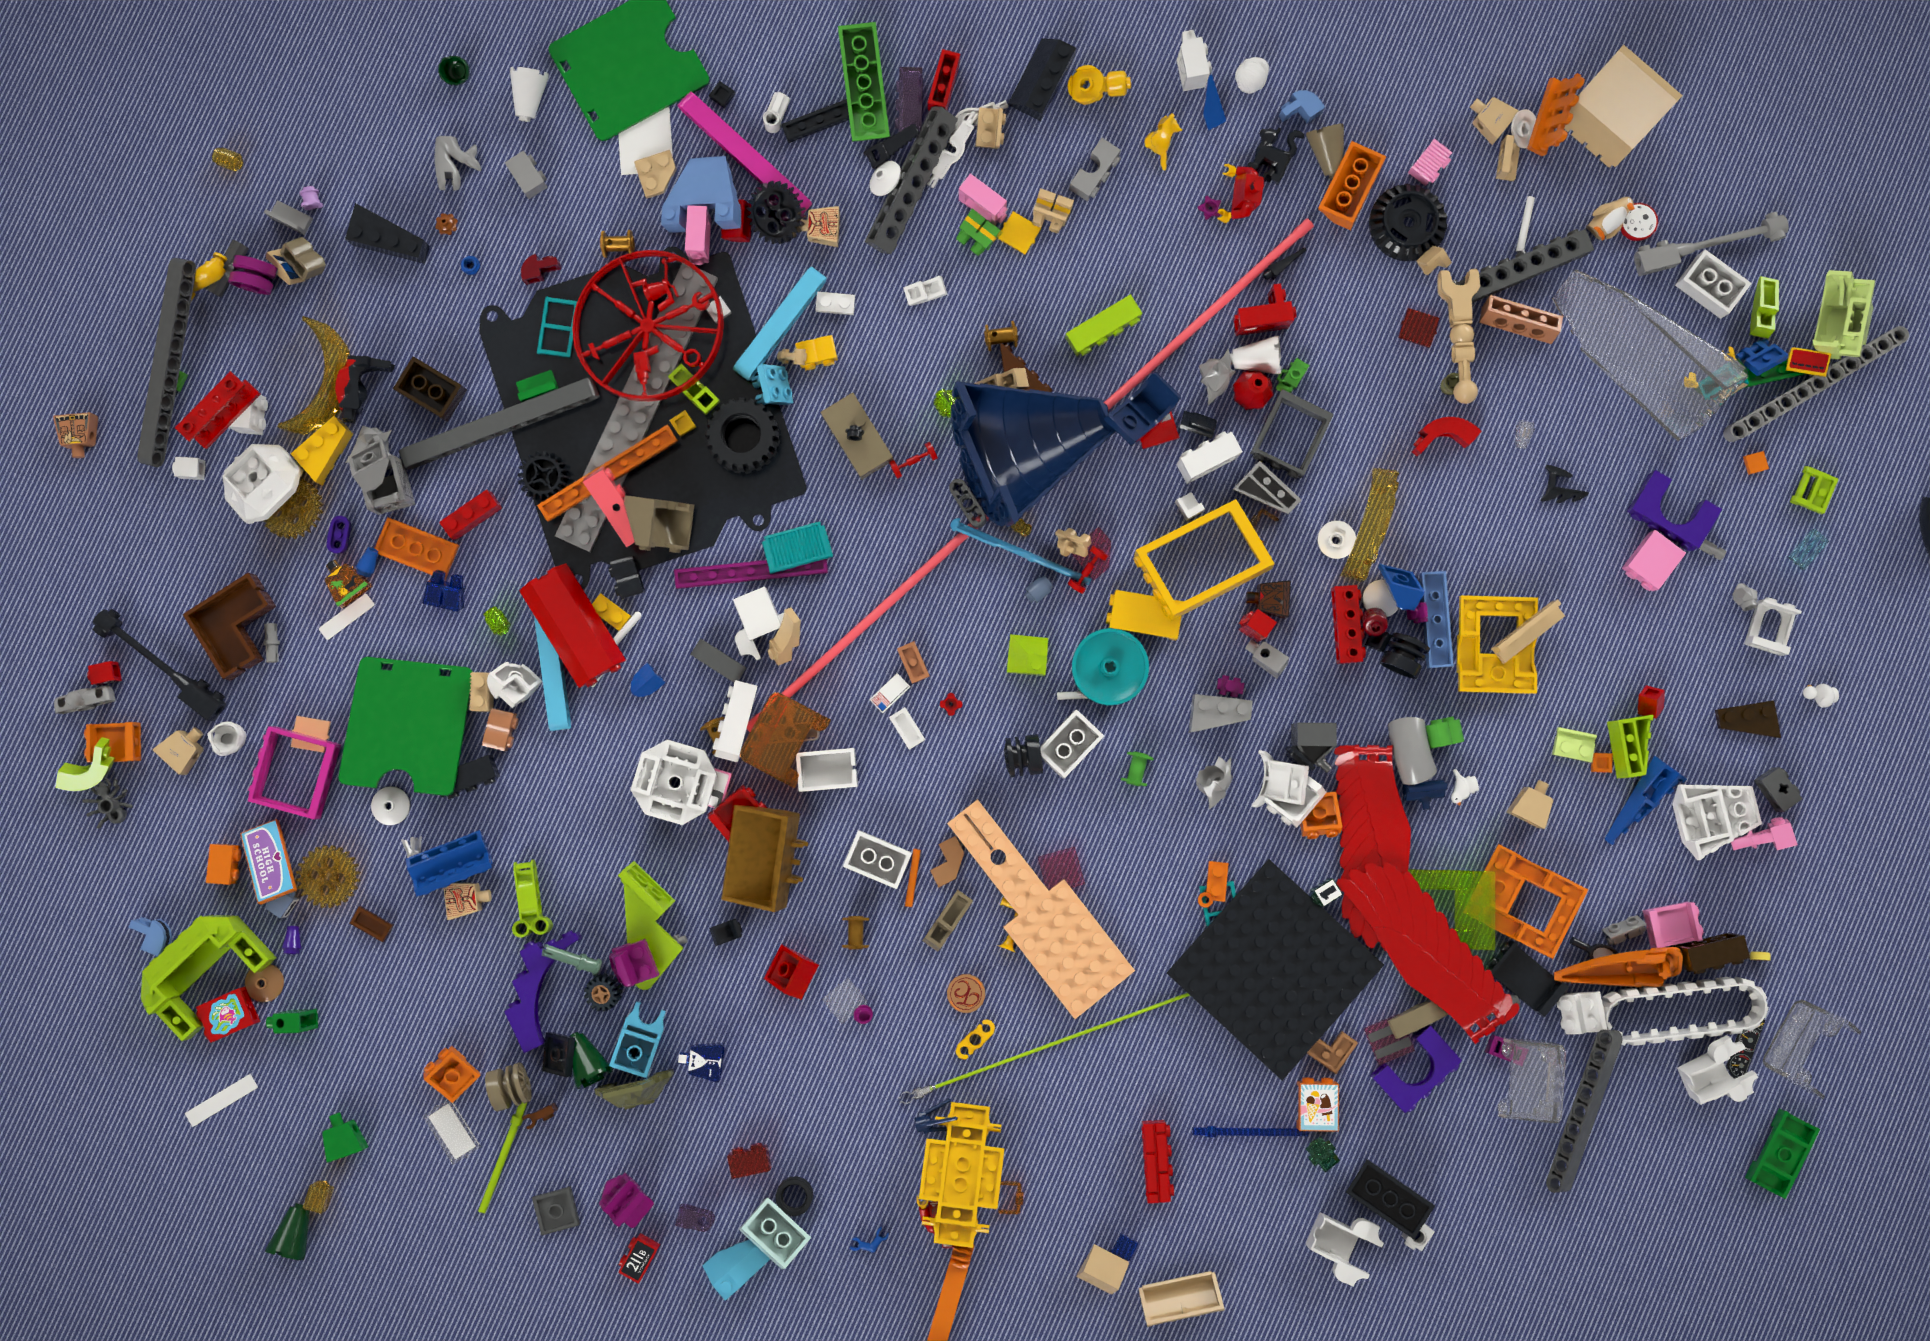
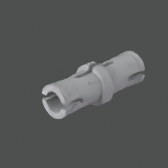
M264 624L265 641H263L266 649V663L279 662L278 645H280V641L277 636V624Z

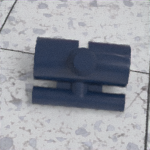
M1426 780L1414 785L1403 783L1404 800H1420L1423 810L1431 809V799L1445 797V790L1448 789L1447 782L1443 780Z

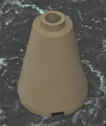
M1343 123L1326 126L1322 129L1306 133L1308 142L1324 176H1329V179L1334 177L1344 157Z

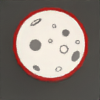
M1634 203L1635 209L1628 212L1620 231L1627 239L1640 241L1649 238L1656 231L1658 216L1649 205Z

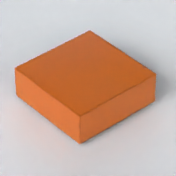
M1764 451L1743 457L1748 475L1769 469Z
M1594 753L1591 762V772L1612 773L1613 753Z

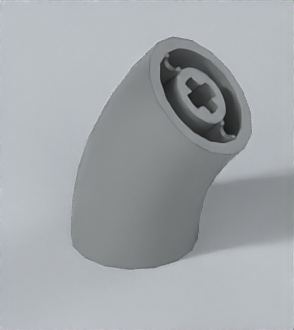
M1405 717L1391 721L1388 724L1390 743L1393 745V756L1402 783L1414 785L1432 778L1436 774L1437 768L1429 746L1425 721L1417 717Z

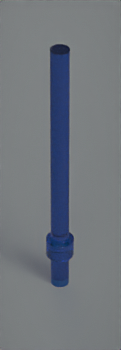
M1207 1126V1128L1192 1127L1191 1130L1192 1135H1207L1209 1138H1215L1216 1136H1309V1131H1299L1297 1128H1216V1126Z

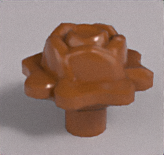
M442 213L441 217L436 218L435 228L439 230L441 235H451L452 231L457 230L458 220L454 218L453 214L447 215Z

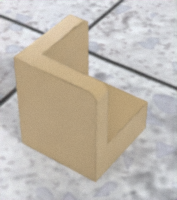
M1432 246L1417 260L1425 275H1429L1437 266L1447 268L1452 263L1445 250L1436 246Z

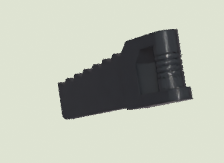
M911 124L887 140L879 142L864 151V156H867L872 168L877 169L881 164L889 161L891 155L899 152V148H903L904 145H908V142H912V138H916L917 135H920V132L915 124ZM878 150L880 155L879 161H877L873 153Z

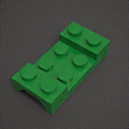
M1779 1108L1770 1125L1773 1129L1757 1161H1752L1744 1178L1786 1199L1820 1129Z

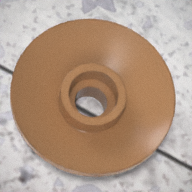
M272 964L257 973L250 969L246 975L245 987L249 996L256 1001H272L283 990V975ZM260 980L265 982L263 987L259 984Z

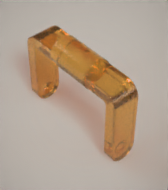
M1261 509L1257 515H1253L1250 523L1255 528L1262 513L1278 522L1279 518L1265 509Z
M1001 1181L1000 1185L1017 1186L1015 1199L1017 1208L1016 1210L999 1209L998 1213L1019 1214L1021 1205H1023L1024 1192H1021V1183L1017 1181Z

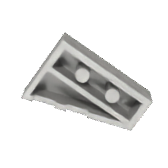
M1260 461L1233 488L1234 491L1287 515L1301 502V499Z

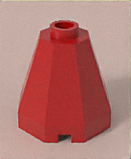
M1245 371L1233 384L1234 401L1246 410L1263 409L1273 396L1271 379L1260 371Z

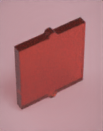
M1408 308L1405 318L1401 322L1402 327L1398 338L1430 348L1434 335L1437 334L1436 328L1440 318Z

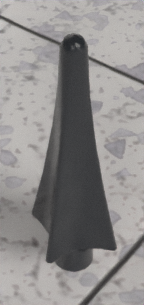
M1304 247L1296 253L1269 265V268L1266 269L1267 272L1263 274L1264 279L1268 280L1272 277L1274 280L1296 258L1303 254L1306 248Z

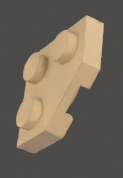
M667 150L634 161L646 199L665 193L671 177L674 176L677 170L671 151Z

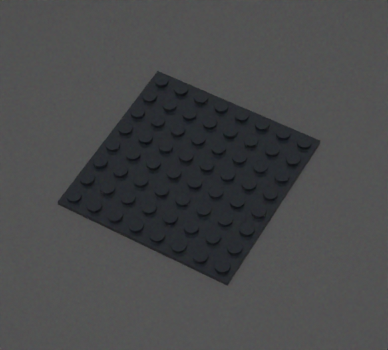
M1268 859L1166 973L1283 1081L1381 970L1384 964Z

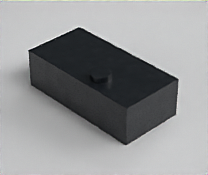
M1369 1159L1365 1161L1346 1191L1347 1194L1412 1239H1415L1435 1208V1204Z

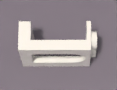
M1766 597L1763 600L1757 601L1758 606L1754 610L1744 644L1779 656L1789 655L1791 647L1786 645L1795 615L1801 614L1802 611L1795 609L1796 606L1791 604H1779L1773 598ZM1770 609L1778 611L1781 615V623L1775 642L1758 637L1764 614Z

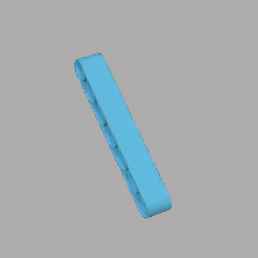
M810 267L736 362L733 367L735 372L747 381H750L758 372L757 366L765 363L817 295V292L824 286L827 280L824 275L813 267Z
M534 616L550 731L570 729L571 719L563 662Z

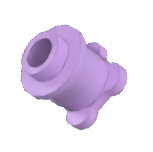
M307 186L300 191V196L303 198L301 207H304V210L323 207V203H320L318 198L319 190L313 186Z

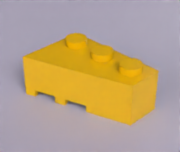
M333 416L297 447L291 455L316 483L323 486L327 475L334 468V463L339 455L343 453L353 433L340 419Z

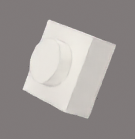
M720 296L724 319L731 314V311ZM714 300L706 310L717 324V308Z

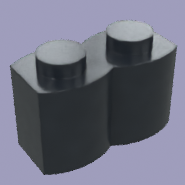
M634 556L610 562L611 566L608 569L611 578L615 577L617 585H614L617 596L624 599L645 593Z

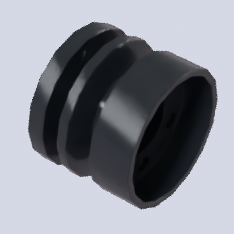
M1394 632L1391 639L1395 642H1388V646L1394 652L1384 651L1380 664L1397 674L1417 679L1422 666L1416 660L1425 661L1426 656L1424 654L1429 653L1430 647L1415 637Z
M1038 734L1026 735L1025 744L1023 745L1020 744L1019 738L1015 737V746L1011 745L1010 738H1005L1004 757L1010 778L1015 777V768L1019 769L1020 776H1023L1024 767H1028L1030 775L1043 774Z

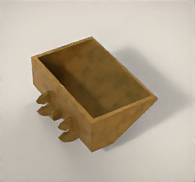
M734 805L721 900L771 912L787 908L790 883L798 884V882H803L802 877L791 874L793 864L800 865L801 861L794 858L795 847L803 848L808 846L807 841L797 839L800 813L781 809Z

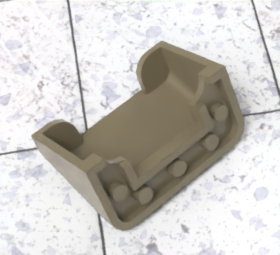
M625 495L624 506L635 545H639L640 550L651 551V547L670 548L669 552L681 553V550H689L694 512L693 504Z

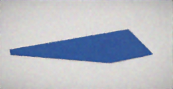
M1212 75L1208 76L1203 113L1208 131L1226 122Z

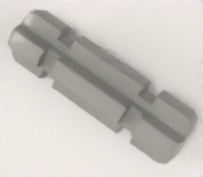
M1706 539L1699 548L1711 556L1713 554V557L1718 560H1722L1726 554V550L1721 547L1717 548V545Z

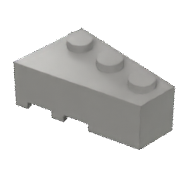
M1199 694L1192 695L1188 733L1251 720L1253 700Z

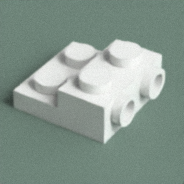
M1600 991L1566 993L1558 1000L1557 1008L1562 1013L1560 1024L1566 1034H1584L1587 1032H1599L1604 1029L1608 1030Z

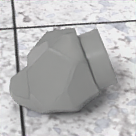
M1744 583L1738 584L1733 592V600L1743 611L1756 608L1758 606L1756 602L1758 600L1757 591L1749 588Z

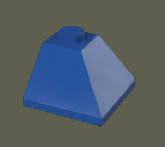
M1379 563L1378 568L1396 606L1402 610L1409 609L1415 611L1425 591L1414 573Z

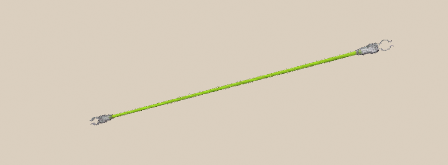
M1185 993L1176 996L1166 1001L1146 1007L1136 1012L1116 1018L1106 1023L1086 1029L1084 1031L1056 1040L1054 1042L1037 1047L1035 1049L1026 1051L1024 1053L1007 1058L1005 1060L996 1062L994 1064L977 1069L975 1071L966 1073L964 1075L947 1080L945 1082L936 1085H927L925 1087H917L914 1090H912V1093L914 1095V1097L912 1098L921 1099L925 1095L932 1093L934 1090H937V1088H940L942 1086L951 1084L953 1082L962 1080L972 1075L981 1073L983 1071L992 1069L1002 1064L1011 1062L1013 1060L1022 1058L1032 1053L1052 1047L1062 1042L1082 1036L1092 1031L1112 1025L1122 1020L1142 1014L1152 1009L1172 1003L1174 1001L1180 1000L1190 995L1188 993Z

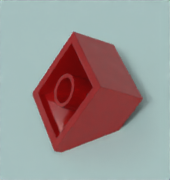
M781 944L764 980L784 994L802 1000L819 965L808 957Z

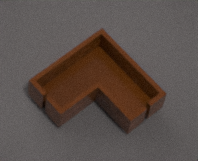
M246 573L182 614L217 671L226 680L235 679L246 671L245 668L250 669L264 660L244 627L276 608V605L269 594L264 592L265 588L257 575L252 573Z

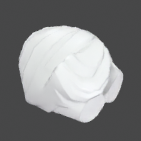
M1253 57L1244 60L1239 65L1235 78L1238 88L1242 92L1252 94L1264 87L1269 71L1267 61L1259 57Z
M228 721L215 725L208 732V739L212 749L219 756H227L237 752L245 744L247 737L246 732L240 725Z

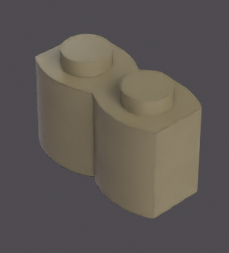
M300 237L284 243L280 253L282 257L293 267L296 274L305 281L323 273L326 266L325 260L313 250L312 244L305 238Z

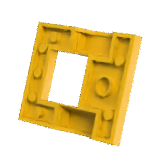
M1459 596V634L1457 635L1456 662L1458 692L1537 694V671L1534 664V648L1537 639L1506 663H1502L1496 654L1480 653V616L1516 617V628H1518L1538 612V598Z

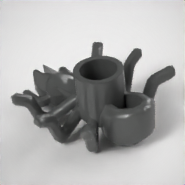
M108 778L105 779L106 783L100 781L98 783L99 786L95 785V789L91 788L95 795L102 796V800H82L83 803H98V809L87 813V817L98 813L106 814L105 818L100 820L97 825L98 829L108 820L113 824L122 823L127 817V811L121 806L133 807L132 804L118 801L127 796V789H124L121 795L113 798L120 789L116 779L113 781L115 789L111 794V783Z

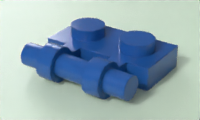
M1768 339L1754 342L1749 348L1741 349L1735 355V358H1739L1740 361L1745 360L1744 365L1756 376H1759L1786 361L1789 354L1776 344L1768 346Z

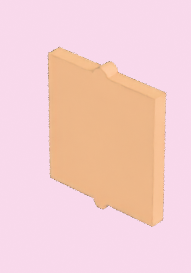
M296 716L295 726L292 731L327 740L330 738L328 733L331 722ZM292 738L291 747L325 753L326 747Z

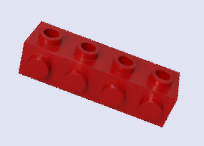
M1357 585L1334 586L1331 588L1336 663L1363 662V658L1366 657L1365 647H1362L1364 629L1360 625V620L1363 617L1362 609H1359L1361 591L1360 589L1358 590Z

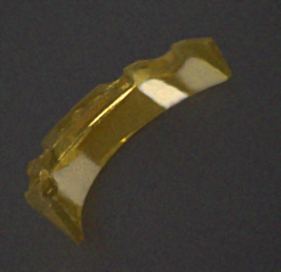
M302 316V320L316 334L323 350V380L317 395L308 407L295 417L278 423L277 427L286 432L305 435L320 428L339 413L340 407L335 390L338 371L346 365L347 356L350 355V351L339 334L328 324Z
M1382 468L1372 469L1371 487L1363 519L1340 576L1359 582L1367 579L1370 567L1377 559L1380 545L1384 541L1396 501L1395 494L1399 482L1396 481L1399 471Z

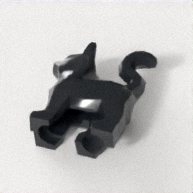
M1271 128L1261 129L1259 132L1261 143L1256 149L1253 162H1249L1246 167H1252L1256 171H1258L1262 164L1270 167L1269 172H1265L1263 175L1264 180L1267 182L1273 180L1278 185L1285 174L1286 166L1296 154L1297 146L1294 139L1296 137L1303 139L1305 136L1300 130H1294L1287 136L1289 151L1286 152L1272 146L1277 141L1281 128L1277 130Z

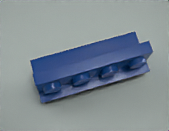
M480 830L406 858L407 870L413 880L414 892L417 897L427 895L441 887H448L459 880H466L477 873H484L492 868L493 864Z

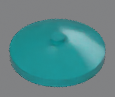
M1107 628L1091 633L1078 645L1072 659V675L1076 686L1085 697L1101 705H1119L1131 700L1142 690L1148 678L1149 660L1143 645L1133 635L1120 629Z

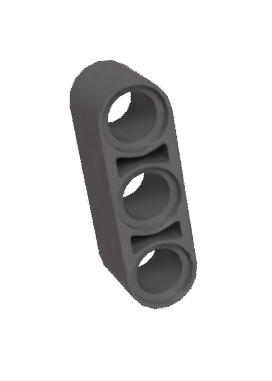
M701 638L690 653V655L734 683L735 680H740L747 669Z

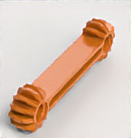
M974 1245L973 1248L954 1246L927 1341H948Z

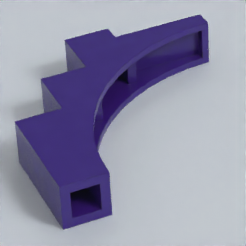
M571 930L561 935L563 939L557 942L553 939L544 943V945L548 944L565 950L576 941L582 939L579 931L573 933ZM534 940L523 945L524 949L519 951L529 973L525 970L517 974V979L512 981L521 1003L519 1000L508 1004L509 1009L504 1011L524 1053L545 1043L539 1023L538 1004L543 981L555 961L554 959L542 956L544 947L541 941L535 943Z

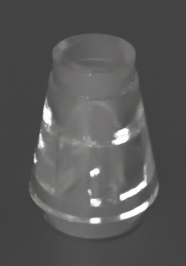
M1519 420L1518 425H1516V448L1527 449L1535 430V423Z

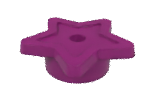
M1206 196L1204 204L1197 207L1198 210L1204 212L1205 220H1208L1211 216H1221L1218 213L1221 200H1214Z

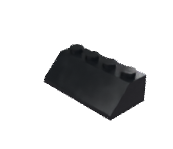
M1042 38L1008 105L1042 121L1075 57L1076 47L1060 39Z

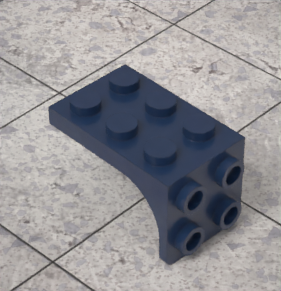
M1153 372L1131 397L1110 412L1104 420L1130 446H1133L1166 418L1181 400V396L1157 372Z

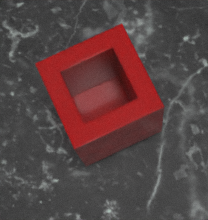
M108 661L89 665L87 678L91 685L101 686L122 681L119 662Z

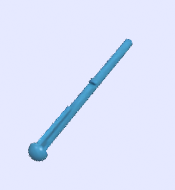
M955 518L951 522L950 526L954 532L958 531L993 547L998 546L1026 558L1030 562L1038 563L1077 581L1082 576V574L965 525L960 522V518ZM1085 577L1082 583L1089 585L1092 578Z

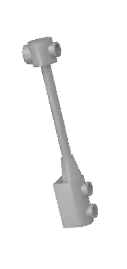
M1772 212L1765 215L1766 219L1762 220L1761 226L1697 243L1669 244L1668 240H1663L1656 243L1657 247L1650 248L1649 244L1638 248L1639 252H1636L1634 255L1638 276L1674 268L1681 263V257L1691 254L1696 250L1759 234H1763L1765 238H1770V242L1781 240L1786 237L1788 232V220L1784 215L1778 216L1777 212Z

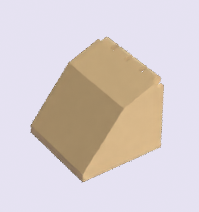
M1623 45L1578 95V103L1570 109L1573 119L1569 124L1565 125L1564 129L1567 132L1573 130L1574 132L1571 135L1581 144L1584 142L1588 143L1585 147L1596 157L1600 154L1602 157L1599 160L1610 168L1612 165L1616 167L1683 95Z

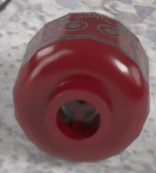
M1380 608L1366 610L1362 617L1364 631L1371 636L1382 635L1388 628L1386 613Z

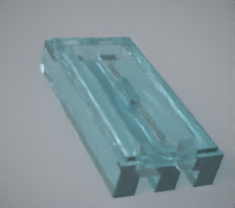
M1812 529L1788 558L1793 560L1794 564L1799 565L1801 570H1805L1828 544L1829 540L1816 529ZM1814 535H1816L1814 540L1807 546V548L1800 554V556L1796 557L1800 553V551L1807 545V543L1814 537ZM1821 540L1822 542L1803 563L1802 559Z

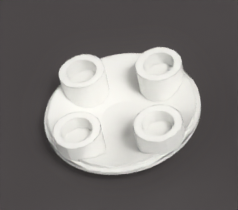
M1384 580L1374 581L1366 587L1362 597V603L1366 610L1380 608L1386 613L1387 617L1393 615L1398 610Z

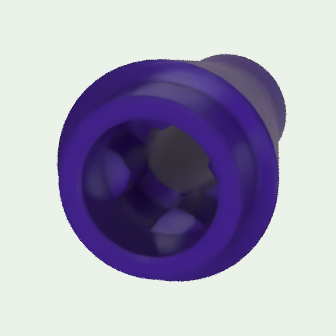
M287 926V932L282 945L283 954H300L302 947L299 926Z

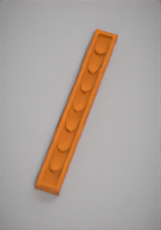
M667 424L595 470L602 466L605 469L609 468L615 476L614 479L617 480L677 443L678 440ZM595 470L537 505L547 522L591 496L583 483V479Z

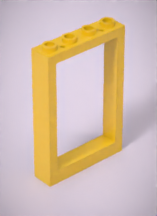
M1237 499L1138 548L1133 558L1138 568L1141 567L1143 570V577L1146 583H1150L1154 589L1152 590L1154 597L1162 603V610L1165 616H1169L1171 621L1272 570L1275 564ZM1229 512L1259 563L1176 605L1147 553Z

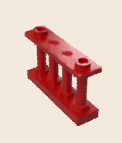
M230 371L185 416L175 429L189 442L194 438L203 448L208 449L261 393L247 380L242 382Z

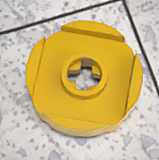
M1092 65L1079 67L1076 69L1077 72L1073 76L1071 75L1068 80L1067 87L1070 96L1077 103L1083 105L1099 101L1103 97L1105 90V78L1102 72ZM1086 81H1089L1090 86L1085 89L1083 85L1086 84Z

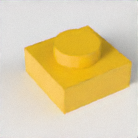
M686 410L669 420L680 437L696 428Z

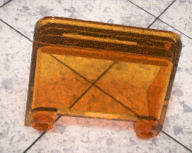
M773 693L769 696L740 751V757L749 765L795 788L798 783L799 774L796 770L790 768L810 728L816 731H823L828 727L831 719L781 693Z

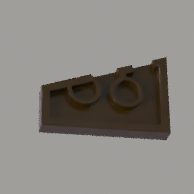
M1774 700L1715 710L1718 729L1781 738Z

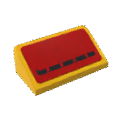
M1795 347L1790 349L1786 364L1787 371L1826 377L1831 353Z

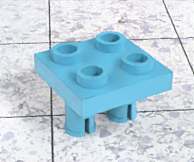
M767 364L757 366L758 376H754L751 379L756 381L752 383L755 388H762L763 394L756 395V400L761 399L757 403H762L763 405L793 404L792 391L785 367Z

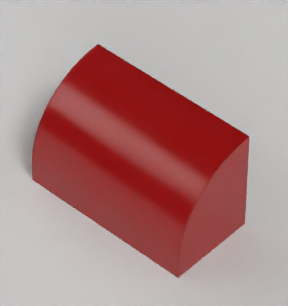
M742 199L738 200L741 207V228L722 229L721 238L724 240L750 242L751 225L749 224L752 222V218H747L751 211L746 210V208L752 205Z

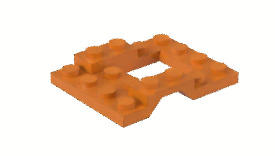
M1498 844L1462 913L1553 959L1588 889ZM1524 881L1560 897L1543 932L1508 914Z

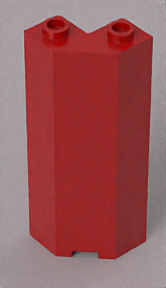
M567 563L553 567L547 571L546 575L539 579L534 578L519 590L578 688L586 685L589 688L598 682L597 679L607 672L615 673L622 668L620 665L626 661L625 657Z

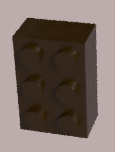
M415 357L411 358L393 387L399 394L447 422L467 392V389L461 384Z
M1730 932L1703 938V941L1699 942L1692 941L1673 946L1682 951V969L1687 970V972H1694V974L1704 973L1707 968L1711 967L1713 969H1721L1728 963H1732V965L1742 964L1745 959L1750 958L1745 936Z

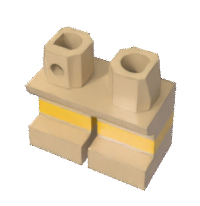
M1040 188L1033 209L1032 224L1042 227L1044 220H1048L1051 222L1049 230L1058 234L1062 226H1065L1074 200L1058 195L1056 199L1055 193Z

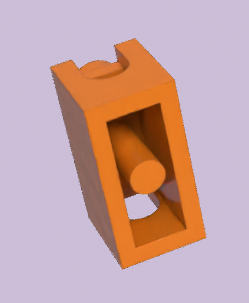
M210 844L206 883L236 884L240 875L238 861L241 860L242 856L240 845Z

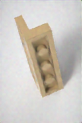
M1558 599L1548 603L1491 648L1502 663H1506L1565 617L1558 607L1561 605Z

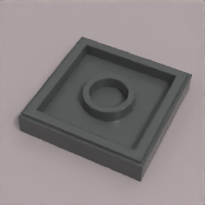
M571 1186L532 1197L541 1236L580 1225Z

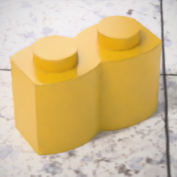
M832 335L795 343L796 349H806L807 358L805 365H800L805 370L815 369L816 365L819 364L830 366L835 364L834 361L838 360Z

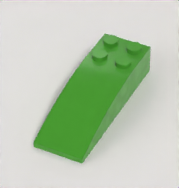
M876 22L838 26L852 142L890 138Z

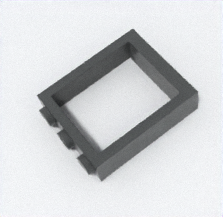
M1282 389L1250 454L1254 455L1253 458L1257 461L1270 463V466L1276 470L1283 469L1287 471V475L1292 478H1302L1334 414ZM1281 403L1322 422L1300 468L1259 449Z

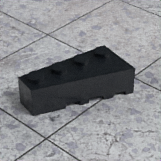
M355 203L345 237L346 241L352 246L425 264L430 246L423 239Z

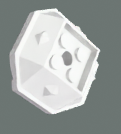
M251 444L240 456L235 457L234 462L224 470L222 477L225 500L247 524L267 520L296 492L299 478L302 477L304 470L280 445Z
M665 740L642 752L631 792L644 814L684 825L707 811L717 773L705 750ZM674 777L680 779V785L677 788L671 785V780Z

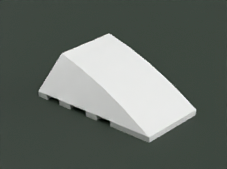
M1678 785L1672 805L1681 840L1697 860L1703 859L1707 854L1715 852L1719 847L1734 841L1738 836H1742L1762 824L1753 786Z

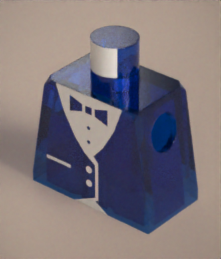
M725 1043L694 1044L691 1047V1053H679L678 1064L689 1065V1075L719 1083L722 1074Z

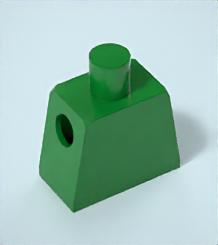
M317 1009L288 1010L274 1013L272 1017H267L266 1026L267 1028H273L275 1034L301 1033L318 1028Z
M340 1112L329 1116L332 1127L322 1132L327 1163L360 1152L368 1147L354 1119L343 1122Z

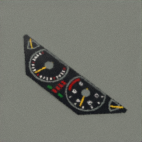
M1763 1019L1760 1026L1752 1031L1743 1029L1742 1033L1737 1035L1735 1042L1740 1041L1746 1049L1730 1056L1726 1066L1731 1077L1734 1079L1747 1073L1766 1020Z

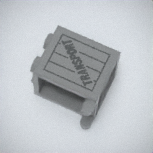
M388 453L389 462L386 470L393 468L394 475L384 477L383 483L375 490H370L366 493L362 490L367 510L378 515L415 505L403 462Z

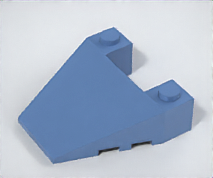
M726 156L691 158L662 206L661 225L669 233L686 232L688 205L707 206L708 209H715V222L723 230L741 228V207L737 199V192L734 188Z

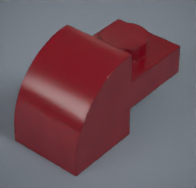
M536 254L529 256L521 267L522 281L526 285L545 281L543 273L561 269L559 260L553 256L543 257L542 260Z

